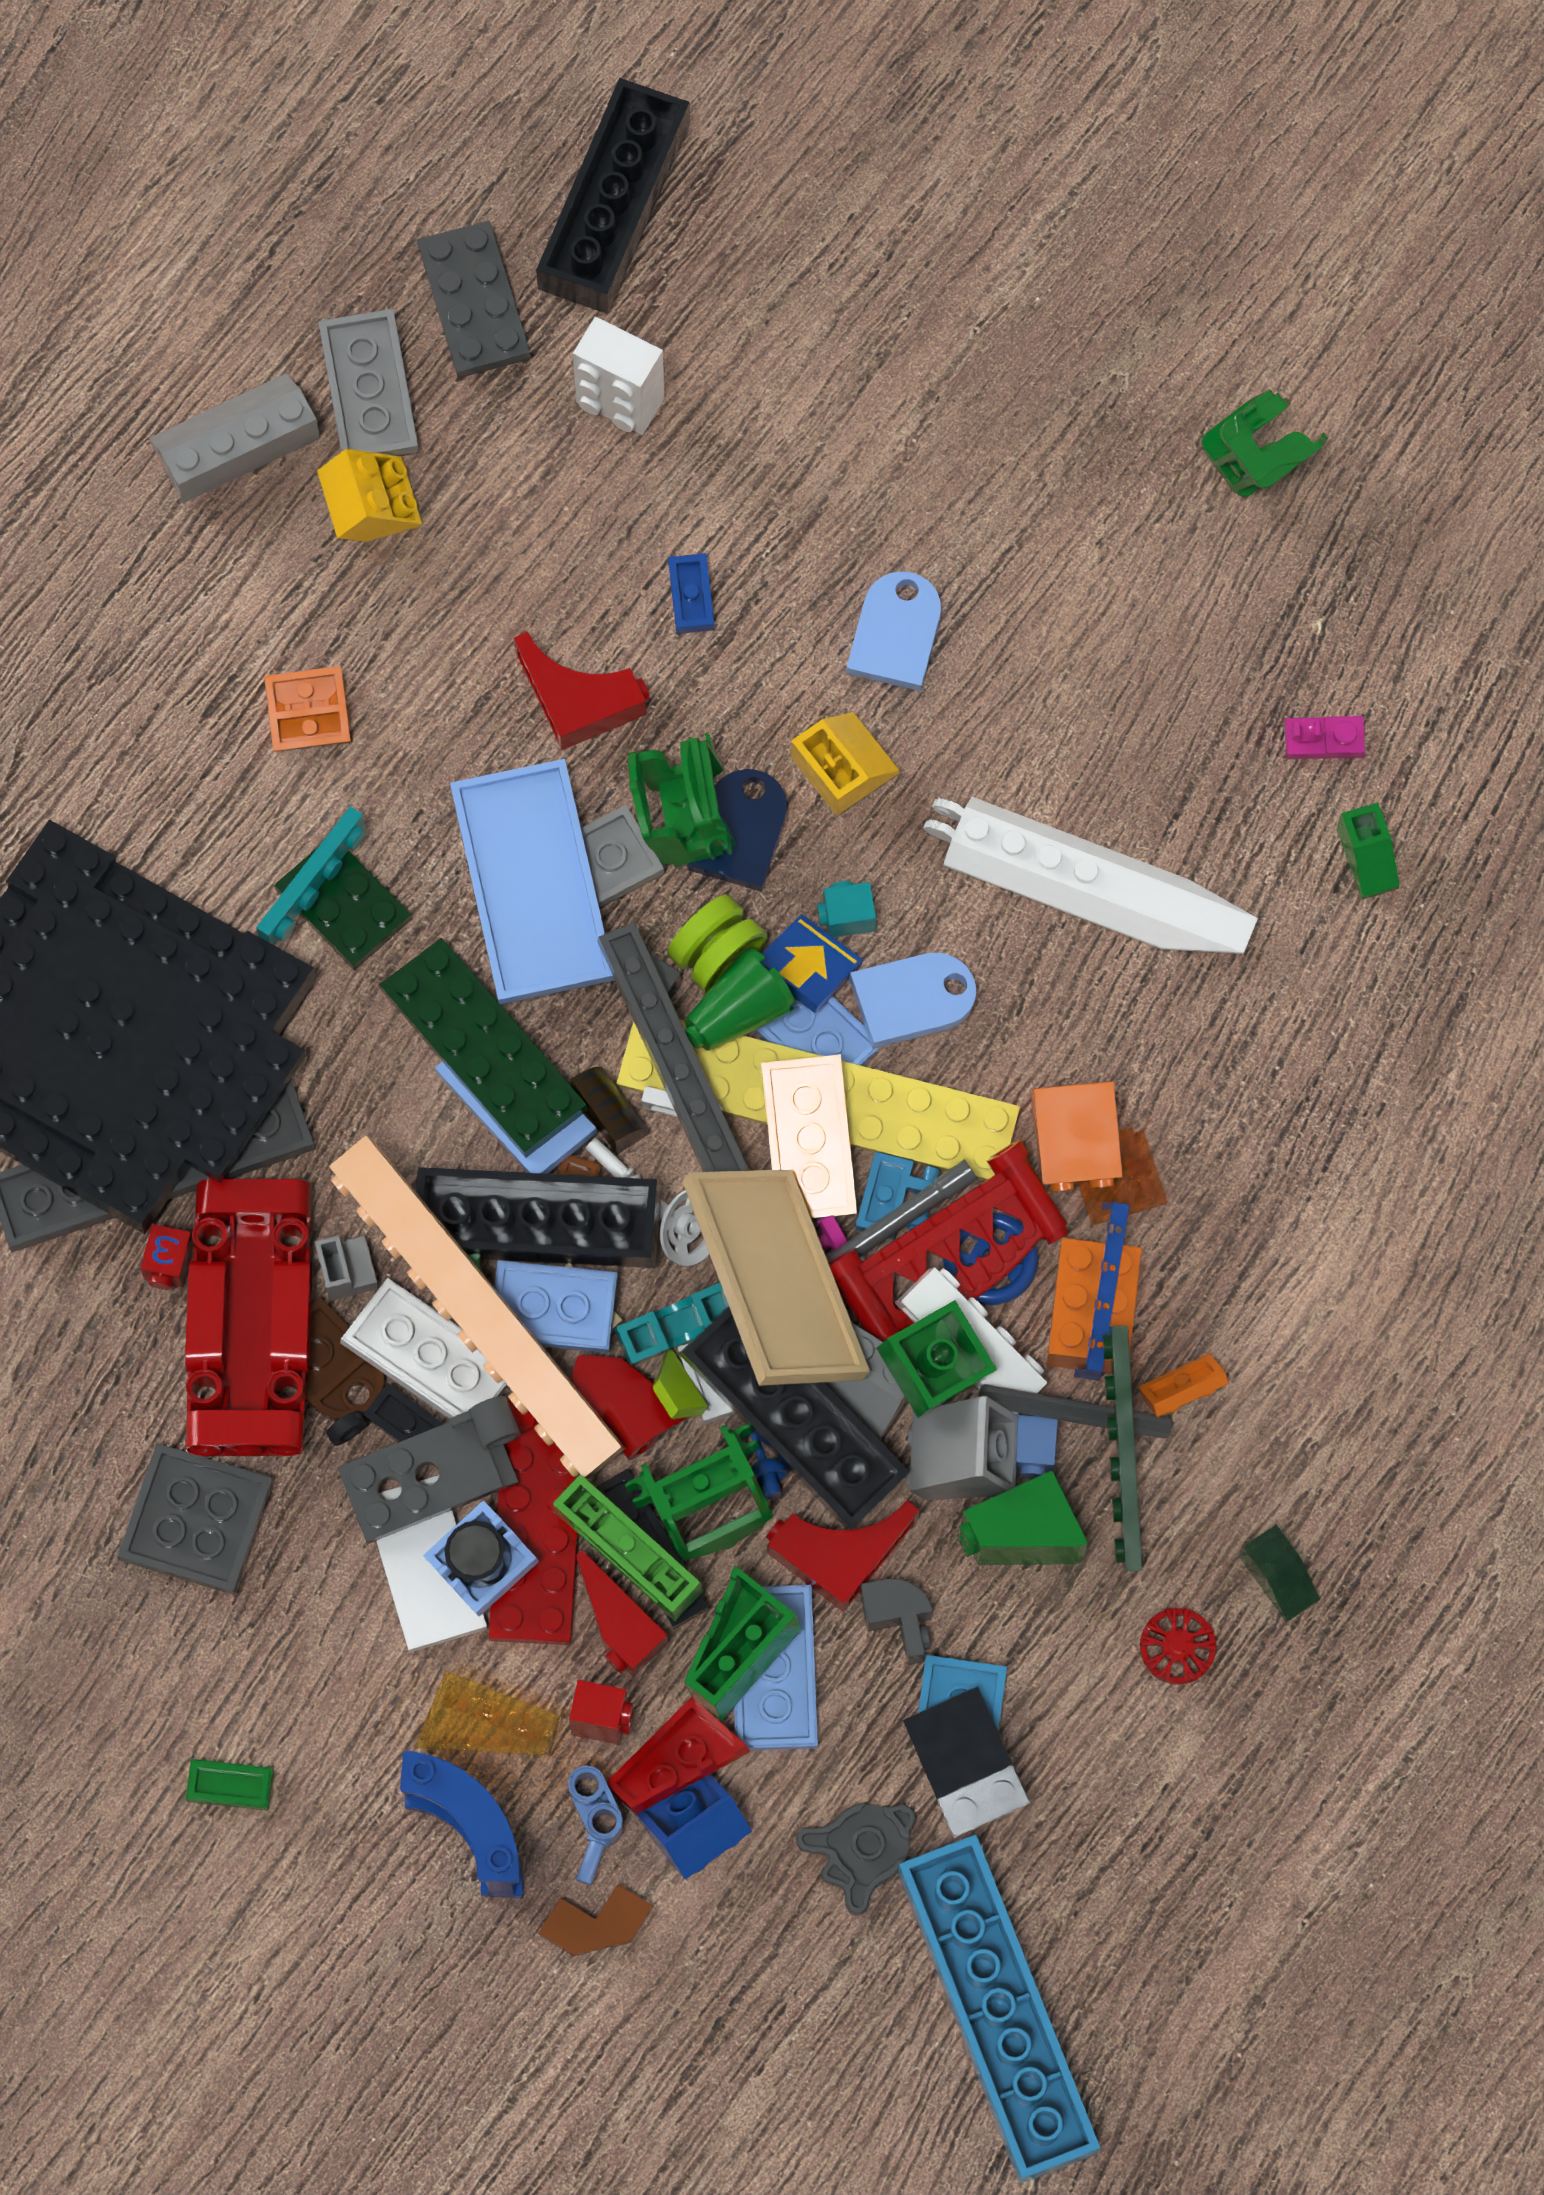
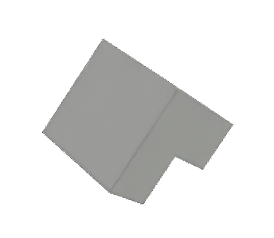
M339 1235L314 1241L330 1301L379 1289L365 1236L340 1242Z

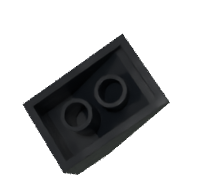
M978 1686L903 1720L954 1838L1030 1804L1029 1797Z

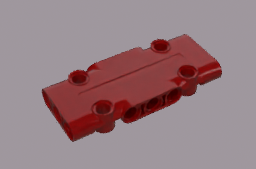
M205 1179L199 1181L196 1186L195 1224L192 1232L194 1248L193 1261L189 1262L185 1366L188 1373L186 1382L185 1451L191 1455L295 1456L303 1452L304 1406L306 1403L305 1373L309 1372L312 1264L309 1261L311 1252L312 1185L307 1181L300 1179H223L221 1183H218L213 1179ZM210 1236L221 1238L219 1244L212 1247L202 1244ZM290 1236H297L302 1239L298 1245L293 1247L282 1244ZM203 1387H212L216 1390L213 1396L206 1399L196 1396L198 1390ZM284 1387H292L297 1390L295 1395L288 1399L276 1396L279 1390Z

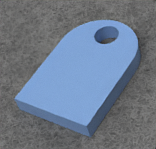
M893 572L874 582L864 600L846 667V674L917 691L922 690L941 614L939 595L928 580L911 572ZM909 585L917 590L918 595L914 599L906 601L900 599L896 591L901 586Z
M926 953L850 972L849 981L872 1049L952 1029L968 1017L976 997V984L970 970L957 958L944 953ZM951 979L958 980L964 985L965 992L959 995L950 994L945 989L944 983Z

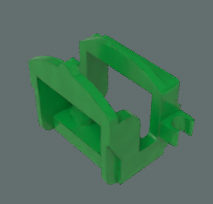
M1270 389L1249 399L1206 432L1201 440L1202 448L1207 457L1233 492L1242 497L1253 494L1259 488H1267L1273 485L1324 446L1328 439L1324 432L1311 441L1303 433L1292 432L1277 442H1270L1259 448L1252 435L1291 404L1288 398L1282 399L1279 393L1273 394Z
M707 732L705 733L706 740L700 741L698 737L693 739L688 737V740L680 742L681 765L672 766L662 751L649 750L637 753V751L628 753L629 787L641 834L648 847L653 850L663 864H674L675 867L708 858L714 860L716 856L723 855L725 850L729 855H732L735 838L719 814L713 779L714 776L719 775L723 771L722 764L715 751L714 742ZM645 784L652 791H660L666 828L652 830Z
M725 1424L720 1426L719 1428L728 1447L655 1482L647 1464L644 1463L640 1465L643 1470L640 1472V1476L625 1484L629 1493L634 1490L642 1491L639 1497L632 1500L636 1508L643 1507L651 1502L654 1503L682 1561L702 1557L721 1549L732 1548L738 1541L759 1529L773 1517L757 1479L746 1459V1456L760 1449L757 1440H753L750 1443L743 1442L747 1435L753 1433L749 1424L733 1431L732 1429L728 1430ZM748 1487L758 1509L686 1544L684 1543L675 1524L676 1521Z

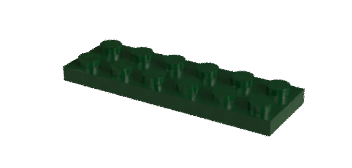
M442 938L379 984L385 996L525 1158L588 1111L587 1104Z

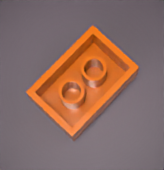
M1068 1238L1061 1239L1046 1366L1086 1370L1088 1343L1091 1337L1095 1312L1094 1306L1095 1300H1097L1102 1270L1101 1264L1106 1243ZM1123 1245L1110 1327L1128 1326L1130 1356L1142 1247ZM1104 1262L1103 1271L1105 1272L1108 1262ZM1110 1265L1109 1270L1115 1271L1116 1266ZM1100 1300L1097 1301L1096 1310H1100ZM1108 1303L1103 1304V1308L1105 1310H1108L1110 1308V1305ZM1091 1339L1090 1348L1094 1349L1095 1339ZM1098 1342L1096 1344L1097 1347L1102 1348V1342ZM1111 1359L1104 1360L1102 1373L1112 1374Z

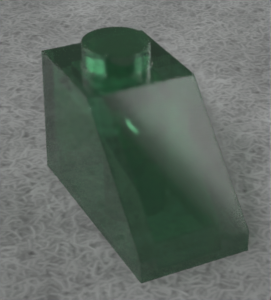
M1277 1524L1243 1546L1239 1558L1286 1623L1320 1601V1597L1300 1556Z

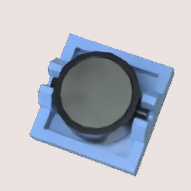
M484 1500L423 1555L478 1617L539 1562Z

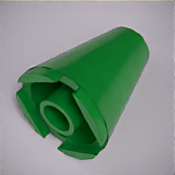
M747 947L739 953L686 1017L685 1024L687 1028L685 1032L690 1043L696 1049L702 1047L710 1051L784 1018L795 1011V1008L791 1006L795 1003V1000L788 985L775 967L768 970L760 963L765 957L754 948Z

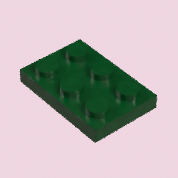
M316 849L274 885L276 892L280 896ZM347 851L341 859L343 863L337 875L332 880L326 879L317 890L319 895L313 906L307 911L302 909L299 915L355 971L412 920V916Z

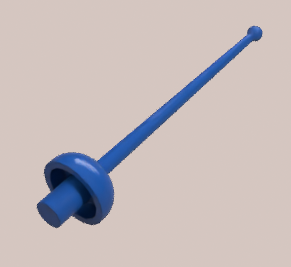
M753 1432L750 1435L752 1441H758L760 1449L756 1451L758 1461L751 1466V1469L759 1486L763 1487L766 1498L772 1499L781 1495L778 1482L784 1479L788 1472L781 1461L774 1458H766L761 1440Z

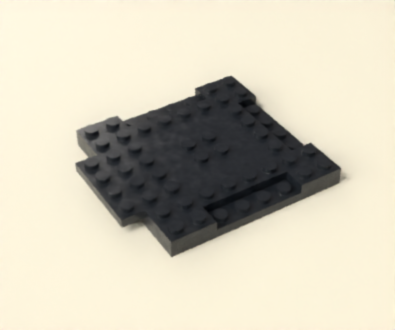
M49 819L6 880L8 888L0 898V1152L145 1234L190 1167L218 1183L222 1182L305 1058V1049L279 1034L316 981L314 967L247 930L245 934L129 870L117 863L114 855Z

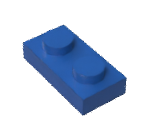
M706 553L668 557L676 634L714 630Z

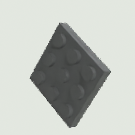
M156 1443L117 1556L118 1560L235 1595L273 1483L272 1477L205 1457L191 1455L185 1451Z

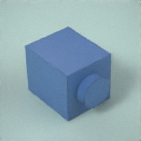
M1017 1415L1016 1472H1021L1020 1476L1023 1478L1034 1479L1049 1471H1053L1058 1420L1039 1416Z

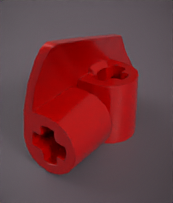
M577 1356L571 1382L626 1447L622 1452L628 1460H633L645 1453L657 1442L659 1435L690 1418L671 1419L653 1390L654 1383L622 1358Z

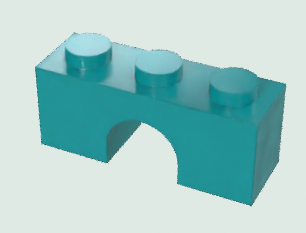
M719 1282L691 1294L689 1297L655 1312L652 1311L619 1325L613 1331L627 1363L634 1366L692 1341L729 1304Z

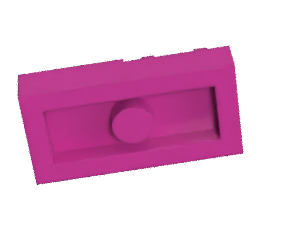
M1363 716L1285 718L1286 759L1364 758Z

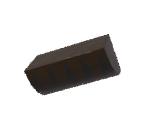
M602 1066L593 1067L571 1078V1087L587 1104V1115L616 1155L649 1134V1130Z

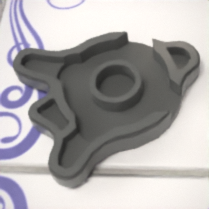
M861 1803L840 1813L831 1824L825 1827L801 1829L797 1833L796 1844L803 1852L827 1856L829 1862L821 1870V1879L829 1885L842 1889L845 1894L846 1909L850 1914L860 1916L867 1911L873 1892L880 1885L893 1879L898 1874V1865L907 1860L910 1832L915 1825L916 1816L914 1811L904 1804L893 1807H881Z

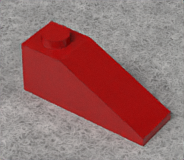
M581 1550L576 1555L577 1565L604 1648L608 1652L604 1657L617 1672L621 1674L626 1670L634 1677L668 1644V1635Z

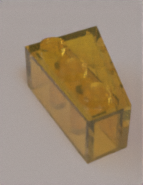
M445 1671L414 1748L549 1756L564 1718Z

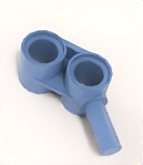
M585 1765L578 1767L572 1772L569 1777L568 1788L571 1800L574 1802L587 1830L586 1840L589 1842L576 1881L591 1886L604 1848H609L610 1845H613L620 1839L624 1826L621 1812L603 1774L597 1768ZM586 1778L595 1780L599 1785L597 1792L588 1797L582 1796L576 1791L578 1782ZM608 1815L616 1821V1826L610 1833H599L593 1828V1823L599 1816Z

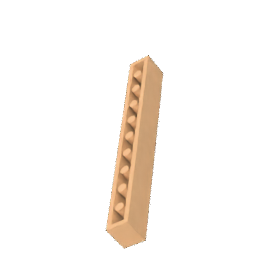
M365 1135L329 1166L335 1173L331 1181L344 1197L352 1194L361 1205L356 1209L359 1216L371 1229L377 1225L386 1237L381 1241L385 1248L396 1260L401 1255L412 1267L407 1271L412 1281L421 1290L426 1287L430 1289L437 1298L432 1302L435 1309L446 1321L453 1318L462 1330L457 1334L472 1353L479 1349L488 1360L483 1364L485 1370L498 1384L502 1380L506 1382L513 1391L508 1396L509 1399L523 1415L528 1411L539 1423L534 1427L535 1431L548 1446L555 1442L564 1453L560 1461L573 1477L581 1474L586 1479L591 1478L626 1448L372 1138Z

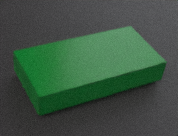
M191 1759L185 1800L191 1803L268 1811L274 1770L270 1767Z

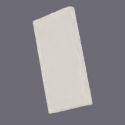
M389 1278L386 1279L340 1341L343 1346L448 1418L469 1411L471 1407L482 1401L500 1396L508 1386L504 1380L498 1384L485 1370L483 1364L488 1360L479 1349L472 1353L457 1335L462 1330L459 1326L450 1320L446 1321L437 1311Z
M439 1475L418 1482L421 1485L430 1486L438 1480ZM397 1487L381 1492L379 1496L385 1501H393L400 1496L402 1488ZM452 1510L376 1541L409 1653L487 1630L483 1613L478 1617L423 1556L456 1526Z

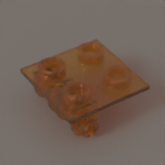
M1128 1127L1118 1131L1123 1177L1113 1178L1114 1186L1090 1188V1180L1077 1181L1092 1226L1110 1221L1111 1210L1102 1209L1103 1202L1112 1204L1114 1201V1203L1129 1205L1128 1215L1168 1203L1143 1130L1134 1132L1132 1127Z

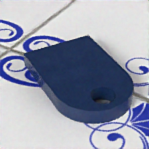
M743 769L729 773L715 785L719 814L735 838L732 855H729L725 850L723 855L716 856L714 860L708 858L687 864V870L762 892L785 824L787 801L782 787L773 777L758 770ZM749 783H758L764 788L765 792L758 799H750L743 794V788Z

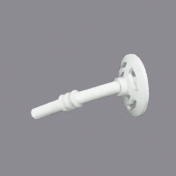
M597 1137L586 1146L585 1149L614 1177L641 1178L639 1173L634 1175L635 1169L633 1167L628 1169ZM686 1190L678 1194L669 1205L661 1199L659 1217L662 1220L660 1242L665 1255L672 1262L682 1266H692L700 1263L710 1254L704 1239L697 1248L688 1253L687 1244L693 1242L701 1230L696 1216L691 1214L693 1208ZM687 1199L685 1205L679 1207L677 1210H674L679 1203ZM668 1238L673 1245H675V1251L671 1248L668 1242Z

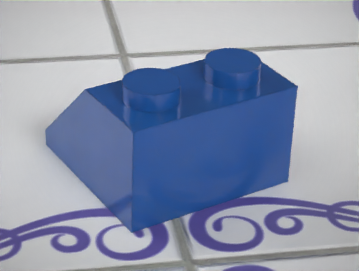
M711 1774L637 1815L635 1814L666 1859L685 1880L694 1873L704 1869L709 1862L727 1849L736 1846L741 1839L752 1832L733 1798Z

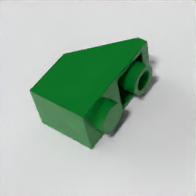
M1379 803L1341 813L1336 830L1361 899L1399 889L1392 840Z

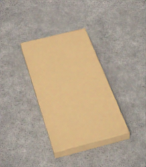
M792 1169L689 1172L682 1182L759 1386L863 1380L870 1372Z

